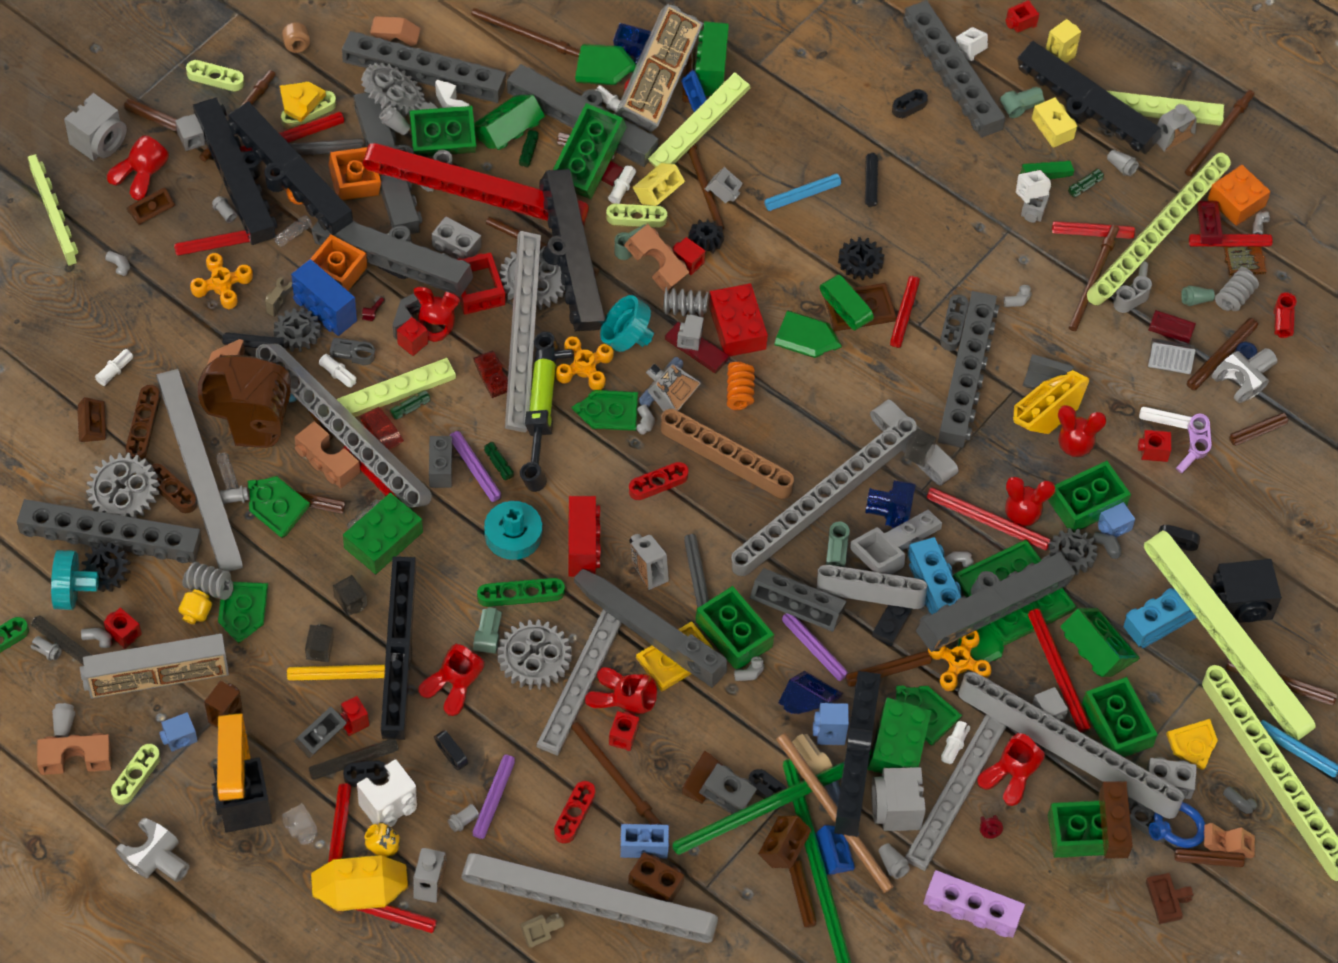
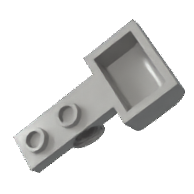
M926 510L886 533H883L878 527L851 541V550L873 572L893 574L904 567L905 553L902 550H909L910 544L923 541L924 538L942 529V522L929 510Z

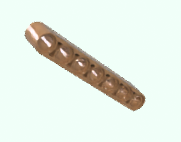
M667 409L662 413L661 432L668 438L778 498L785 499L791 496L794 476L789 471L675 409Z

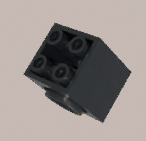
M1272 559L1218 564L1216 573H1213V581L1209 584L1238 623L1273 620L1282 598Z
M260 757L245 760L243 799L219 801L217 766H213L216 783L211 784L217 816L222 815L225 833L272 824Z

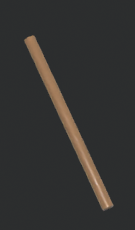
M787 734L780 735L776 739L835 823L837 805ZM843 835L884 894L890 891L894 886L859 836Z

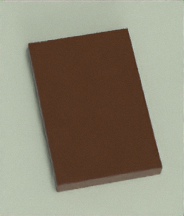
M886 283L853 288L869 306L874 316L873 321L863 327L896 321V314ZM824 298L834 332L851 329Z

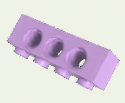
M936 870L924 900V904L934 911L949 913L955 919H964L972 922L976 927L988 928L1002 937L1009 936L1012 938L1025 906L1024 903ZM946 895H953L956 900H949L946 898ZM974 903L979 908L973 909L968 904ZM991 912H997L1001 917H994L991 915Z

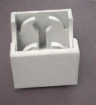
M396 759L384 766L389 775L387 777L388 782L385 785H374L368 778L357 783L359 806L373 824L386 823L392 827L398 818L403 815L408 816L412 814L417 808L416 784Z

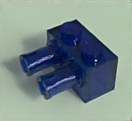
M619 23L613 38L614 46H622L628 55L635 57L634 62L637 65L652 31Z
M894 480L892 490L889 492L869 488L865 513L885 516V525L892 528L903 524L910 518L916 484Z

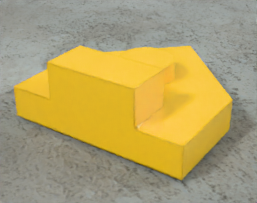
M311 82L280 86L285 114L300 122L326 96L325 90Z
M1210 719L1166 733L1175 756L1190 764L1197 765L1196 767L1202 770L1205 769L1218 741Z

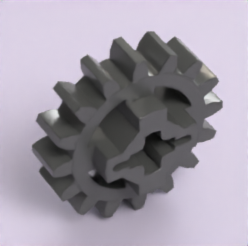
M292 308L291 313L287 310L284 311V317L281 315L277 316L278 322H274V337L284 339V349L289 346L291 352L295 348L302 352V347H306L309 350L310 343L317 344L316 338H320L321 326L318 323V317H312V311L304 313V308H301L299 312H296V309Z
M1068 528L1067 533L1060 530L1058 536H1053L1052 542L1049 545V555L1053 556L1061 553L1075 571V575H1078L1079 570L1086 573L1088 567H1093L1098 555L1096 553L1098 547L1093 545L1094 538L1087 539V532L1082 535L1080 534V529H1077L1074 533L1071 528Z

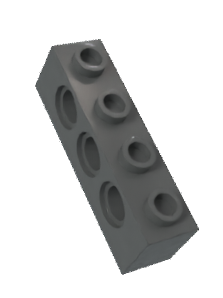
M765 568L762 569L755 579L750 599L832 632L840 622L847 602Z

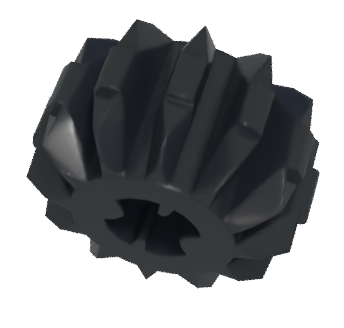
M699 219L697 224H692L688 238L703 248L705 254L707 251L713 254L715 249L720 250L724 241L722 226H717L716 221L710 223L709 219L705 222Z

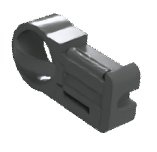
M333 338L330 347V357L352 360V363L369 365L375 359V348L369 342ZM366 351L371 353V355L362 358L357 355V352Z

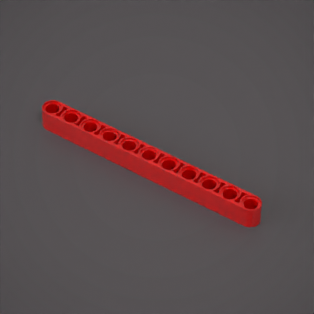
M376 143L369 144L362 165L369 171L548 221V212L544 209L543 204L544 195L540 189ZM577 200L584 227L589 206L585 202Z

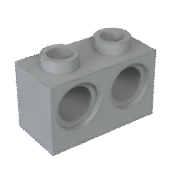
M445 216L432 233V246L437 251L444 252L454 259H465L475 256L481 249V235Z
M1162 757L1150 758L1146 771L1153 775L1155 773L1162 774L1164 777H1159L1160 779L1181 790L1184 794V799L1191 800L1195 790L1197 765L1190 764L1187 761H1169ZM1178 776L1186 778V781L1180 780Z

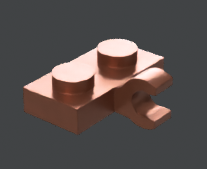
M1170 873L1147 877L1146 884L1158 923L1182 920L1183 914L1179 902L1187 903L1192 901L1191 897L1194 894L1191 886L1175 890Z

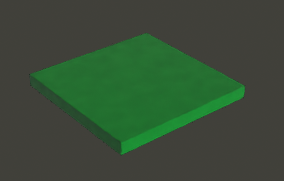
M1023 540L953 574V579L959 583L962 593L969 597L972 595L971 588L980 573L984 571L992 572L1002 581L1014 571L1021 572L1027 565L1039 563L1041 558L1029 542ZM1061 588L987 626L1003 647L1035 631L1028 617V613L1031 610L1040 609L1048 625L1074 612L1077 607L1064 589Z

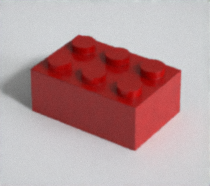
M751 283L710 291L708 306L722 351L731 357L766 350L768 335Z
M569 496L568 577H575L582 569L595 574L596 568H600V505H596V496Z

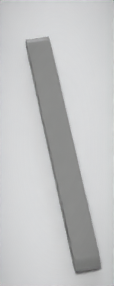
M262 344L257 348L256 358L274 362L282 367L285 365V369L289 372L291 379V393L406 506L414 508L426 506L430 503L432 496L430 490L281 345Z
M174 369L156 374L218 568L229 572L243 568L241 557L179 370Z
M907 416L898 419L736 549L731 557L734 574L742 577L751 573L911 444L916 436L915 420ZM903 429H909L910 431H909V432H904V431H902V430H903ZM886 442H893L894 444L888 445ZM870 455H877L878 457L871 458ZM854 468H860V469H862V470H861V471H855V470H853V469H854ZM844 481L845 484H838L836 482ZM827 494L829 497L824 498L820 495ZM810 507V508H812L813 510H811V511H806V510H804V508ZM792 520V521H795L796 523H795V524H788L787 522ZM772 534H778V535H780V536L774 538V537H771L770 535H772ZM761 547L763 550L755 551L754 548ZM738 561H745V562H747V563L741 565V564H738L737 562H738Z
M967 672L964 675L958 692L959 697L963 701L1018 733L1028 735L1037 744L1103 782H1127L1128 796L1161 816L1170 819L1177 816L1184 800V794L1178 788L975 672Z
M474 853L468 854L461 878L470 884L703 943L713 941L718 923V917L709 912Z

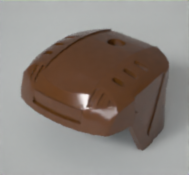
M225 355L210 362L203 369L198 382V398L204 411L208 415L227 419L235 446L259 448L274 446L280 438L286 407L290 399L291 379L289 372L279 364L251 356Z

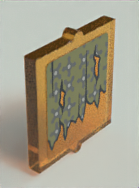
M1223 247L1226 257L1224 262L1227 263L1229 276H1233L1240 267L1249 269L1253 275L1266 274L1265 256L1262 254L1261 247Z

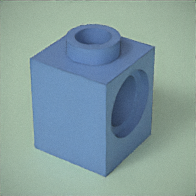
M1123 502L1101 512L1098 527L1101 533L1118 537L1132 530L1135 518Z
M188 712L161 722L163 731L159 732L163 744H168L171 752L198 742L196 731Z

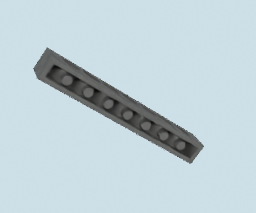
M925 0L906 7L903 17L905 27L909 28L913 34L914 41L919 43L924 56L928 57L931 61L934 71L938 72L941 76L944 86L948 87L951 91L954 101L958 102L961 106L962 113L970 120L973 130L977 131L981 138L1003 130L1004 114L929 2Z
M350 31L342 48L344 63L368 68L370 64L374 65V63L380 65L382 62L385 66L390 64L393 69L398 67V71L402 72L404 70L406 76H412V81L436 87L435 82L437 80L449 82L456 85L457 93L494 103H499L506 86V72L465 62L438 53H431L420 48L405 46L401 43L386 41L382 38L367 36L363 33Z
M976 291L971 293L938 443L963 448L965 440H970L972 428L968 427L969 422H974L976 410L972 409L973 404H978L980 392H977L976 389L977 386H982L984 375L980 374V371L986 368L988 357H985L984 353L990 350L992 340L988 339V335H993L996 323L992 322V317L997 318L1000 306L996 305L997 296Z
M24 499L17 519L19 533L28 537L39 536L51 541L62 540L70 544L79 543L99 548L100 543L105 544L107 547V544L110 542L115 546L118 545L123 548L122 551L132 552L138 556L149 555L162 560L166 558L176 560L180 563L196 562L202 541L200 529L27 499ZM173 543H179L176 546H171Z

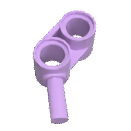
M1195 414L1188 424L1187 429L1190 437L1189 453L1176 467V470L1181 474L1195 459L1207 456L1211 449L1210 421L1204 414ZM1200 421L1204 425V429H1196L1193 422ZM1198 442L1203 443L1206 450H1197L1195 444Z

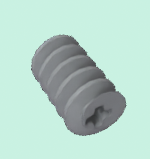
M1240 267L1216 295V304L1226 311L1240 310L1245 301L1254 293V290L1259 287L1257 278L1249 269Z
M666 287L664 312L668 315L672 309L673 314L676 316L679 310H681V314L684 317L688 311L690 315H695L698 312L699 317H703L707 310L709 292L703 298L701 291H698L694 297L692 290L686 296L684 289H681L679 294H676V290L673 288L669 294Z
M193 562L183 576L182 585L184 588L199 590L222 600L228 599L232 594L233 581L229 571H222V569H215L213 566L208 567L206 564Z

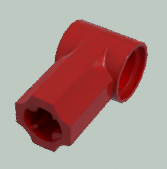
M1288 292L1278 296L1273 309L1275 314L1274 334L1280 338H1287L1294 334V312L1297 300L1293 294Z

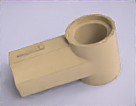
M801 734L792 741L815 775L832 767L828 756L824 752L820 753L808 734Z

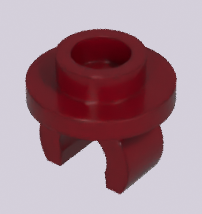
M996 815L986 820L984 816H981L980 833L988 839L996 838L1002 833L1003 824Z

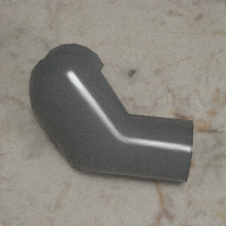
M1095 532L1093 536L1094 543L1103 544L1112 559H1118L1121 556V546L1117 538L1113 535Z
M1231 786L1224 790L1223 795L1243 813L1251 814L1253 810L1257 809V803L1254 799L1249 798L1246 800Z

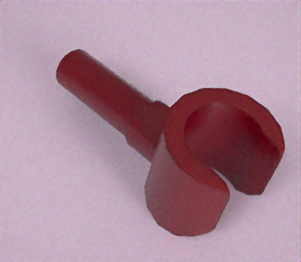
M382 297L378 299L372 308H363L362 320L374 321L376 311L384 302Z

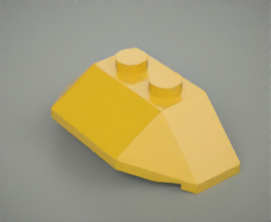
M1072 370L1067 372V375L1056 376L1042 382L1014 405V423L1029 431L1044 434L1051 433L1061 424L1058 418L1060 407L1067 405L1074 408L1075 412L1078 410L1088 386L1089 378Z
M382 855L335 859L311 873L312 896L336 911L386 907L402 891L404 892L408 888L406 864Z

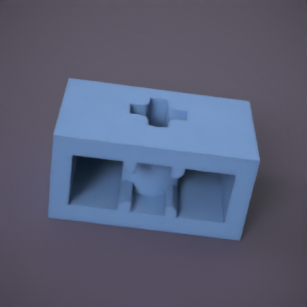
M820 703L819 712H815L813 722V736H817V745H845L849 725L848 704Z
M621 824L620 858H640L643 852L648 855L653 854L659 858H668L669 825Z

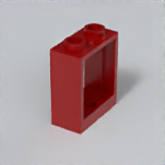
M491 252L465 259H457L470 264L472 272L489 268L495 286L493 289L468 295L464 291L461 296H458L464 315L505 305V291Z

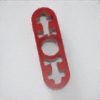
M675 462L634 478L629 483V495L634 500H643L679 486L688 479V467L682 462ZM675 471L682 473V476L675 474ZM660 477L665 482L662 485H656L652 480ZM638 486V488H642V491L639 492L638 489L635 490V487Z
M581 781L576 784L554 827V837L558 842L567 844L575 838L595 799V787L591 782ZM585 789L589 790V794H586L584 796L582 803L579 801L581 798V792H584ZM577 807L582 813L578 817H572L568 813L569 809ZM567 822H569V833L561 835V830H564Z

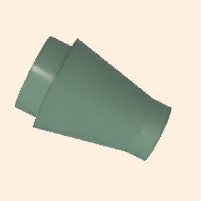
M1191 285L1184 287L1181 292L1182 302L1188 306L1214 301L1215 298L1213 289Z

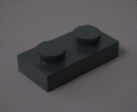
M888 605L876 625L872 637L892 646L913 609Z

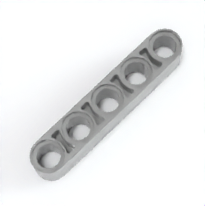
M889 399L870 412L871 419L883 432L898 419L907 416ZM916 425L914 441L902 451L937 485L941 486L958 474V467ZM903 429L902 431H904V432H909L910 430H909V429Z
M822 565L819 567L817 577V589L836 597L912 609L923 608L926 604L927 583L917 578L834 565Z

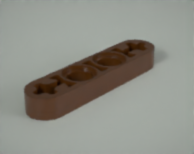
M154 385L144 386L139 393L126 444V455L130 453L132 459L139 455L141 460H143L147 455L160 403V392ZM152 393L153 396H151L150 404H148L146 396ZM142 411H150L152 413L148 418L139 416ZM139 429L147 431L142 437L135 435V432ZM136 443H138L140 451H137V454H133L136 450Z

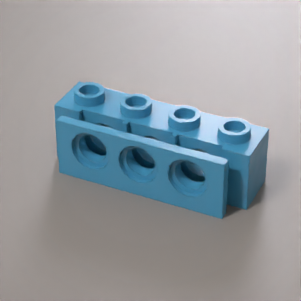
M935 537L910 544L908 558L911 563L909 567L914 578L921 579L927 583L926 606L929 613H936L946 604L949 606L955 604L961 598V589L959 583L955 582L952 577L951 565L946 563L944 559L942 545H938Z
M1169 588L1161 597L1157 599L1152 598L1140 609L1134 608L1129 611L1123 627L1136 644L1144 649L1197 617L1177 591Z

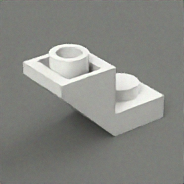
M440 80L435 82L436 96L442 108L469 106L464 101L456 100V85Z

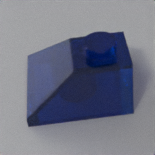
M803 671L789 680L778 703L783 705V708L789 713L801 714L819 709L820 703H833L841 698L843 693L810 673Z

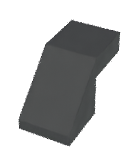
M414 294L400 300L393 322V337L395 340L397 339V329L408 321L413 314L420 311L421 304Z

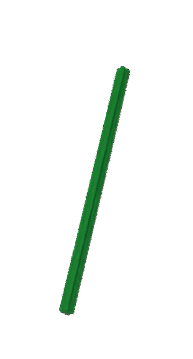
M844 762L816 775L823 787L842 778ZM804 780L674 841L672 848L677 855H680L813 791Z
M791 760L783 761V769L788 787L800 783L798 770ZM803 796L792 802L796 816H799L811 829L804 845L837 963H851L806 798Z

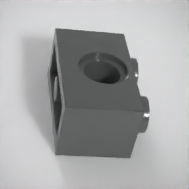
M430 436V488H452V436Z
M329 707L294 740V743L310 759L347 723L332 707Z
M717 763L699 793L729 813L734 814L747 806L757 788L749 780L735 775L729 767L721 766ZM724 786H730L734 792H728Z

